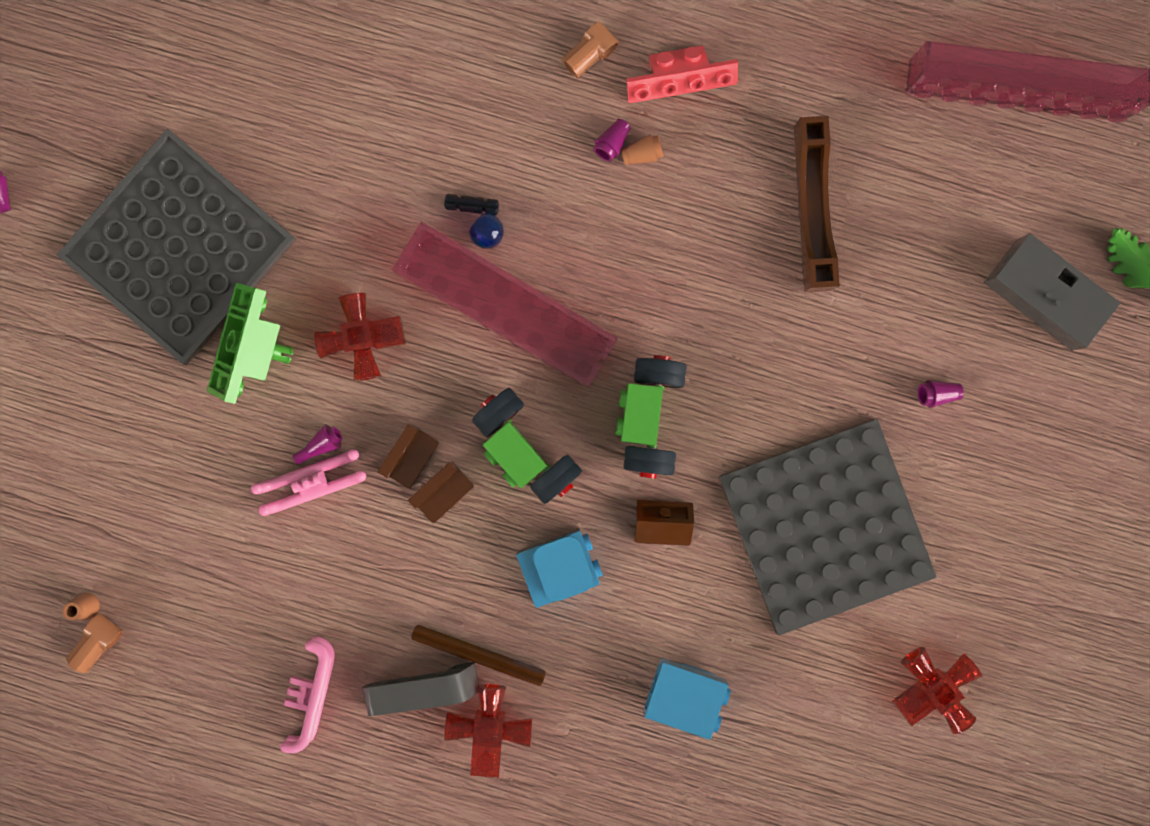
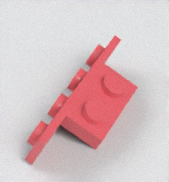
M703 45L651 54L649 55V65L652 74L626 78L628 102L635 103L736 85L738 82V60L733 59L709 64Z

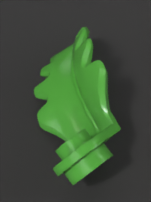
M1115 228L1112 232V237L1109 239V243L1112 244L1107 248L1108 252H1114L1108 257V261L1119 262L1113 268V272L1115 274H1126L1123 280V284L1126 287L1150 289L1149 245L1143 242L1138 246V238L1135 235L1130 238L1131 233L1129 231L1125 232L1124 228Z

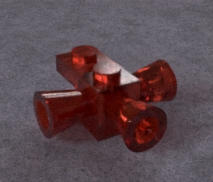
M353 293L338 297L348 322L340 324L341 332L315 331L314 340L320 359L344 350L348 354H354V381H365L382 377L372 351L406 345L401 317L396 316L371 321L366 319V293Z
M919 647L911 651L902 659L901 664L919 679L917 683L892 700L908 724L911 726L915 725L933 710L944 715L953 734H959L968 730L976 722V717L960 703L965 697L958 688L983 676L978 667L966 654L963 653L946 673L939 668H934L925 647Z
M478 685L481 710H477L474 719L447 712L444 740L473 738L470 776L499 778L503 740L527 747L531 746L533 718L505 722V712L500 711L506 687L503 685Z

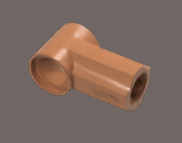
M598 21L586 31L582 41L562 58V62L572 76L578 79L599 59L604 60L611 55L619 45V42Z
M103 614L96 615L84 628V636L67 656L68 666L83 674L89 672L104 651L110 649L123 634V630Z

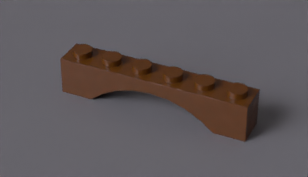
M829 116L800 117L794 126L804 292L832 291L839 287L840 283L838 256L832 235L829 210Z

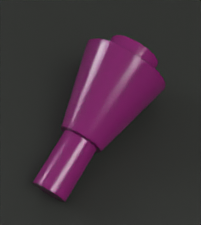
M325 424L305 448L292 456L293 460L299 465L312 456L341 448L342 436L336 427H330Z

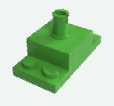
M236 283L207 387V392L225 402L236 404L237 397H240L243 391V376L265 381L271 360L289 364L292 358L281 355V353L293 355V348L291 346L276 344L280 325L259 318L260 313L262 314L266 308V291Z

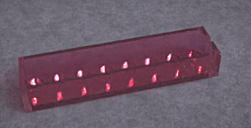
M926 41L909 60L906 93L914 94L915 97L922 99L935 96L942 97V100L946 102L967 100L972 105L991 103L997 104V107L1002 109L1023 107L1027 112L1047 110L1053 111V114L1058 116H1065L1071 113L1079 114L1083 119L1103 117L1108 118L1109 122L1120 123L1125 122L1126 119L1150 106V69Z
M422 221L392 269L397 276L586 388L590 387L602 366L597 362L599 360L602 362L606 360L618 339Z

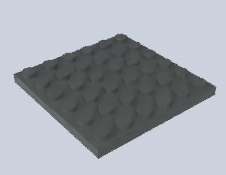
M167 128L57 253V256L181 364L187 365L226 321L236 283L255 288L297 239Z
M878 419L719 476L778 636L937 578Z

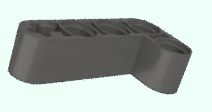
M474 662L458 664L443 672L383 680L362 687L368 716L459 704L480 692Z

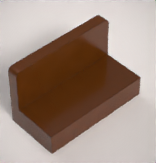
M408 424L377 472L386 478H392L409 489L438 447L439 442L414 425Z
M451 461L407 501L415 509L419 508L432 523H435L474 487V484Z
M637 500L636 543L691 545L694 527L693 503Z

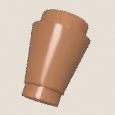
M650 134L621 149L625 165L658 162L659 158L664 157L658 135L651 137Z
M80 593L64 606L63 615L69 620H91L99 612V600L91 593Z

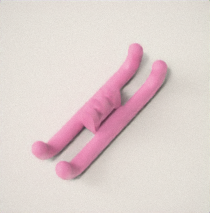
M351 449L340 455L253 484L251 492L256 495L291 484L293 492L296 493L261 505L258 509L259 514L262 516L270 515L365 481L367 476L362 470L327 482L324 474L325 471L357 460L359 452Z
M314 636L305 644L306 650L315 653L318 657V666L314 680L297 676L290 677L289 683L298 685L300 688L288 687L286 694L297 697V700L285 698L284 705L306 711L301 735H289L286 741L281 743L280 749L284 753L302 751L314 739L317 733L335 658L332 645L326 639Z

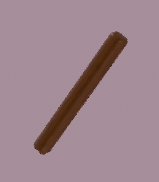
M416 625L413 630L411 639L416 642L537 686H541L544 681L545 671L421 625Z

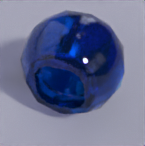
M482 214L469 230L470 239L476 246L482 249L496 247L502 241L504 235L503 223L495 215Z

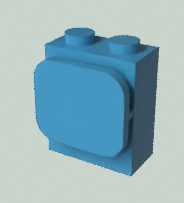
M578 529L516 553L535 608L554 601L564 600L600 585L598 577L603 576L598 560L592 561L588 552L593 549L588 533L582 535L581 530Z
M661 657L643 709L644 717L711 740L713 732L717 733L720 728L722 717L719 716L722 705H727L731 689L728 688L729 684L724 678L715 676L709 671Z

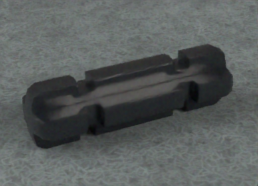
M446 194L444 207L452 211L459 209L461 212L478 214L486 212V215L496 216L499 212V201L497 199L488 198L486 201L481 197L464 195L458 197L456 194Z

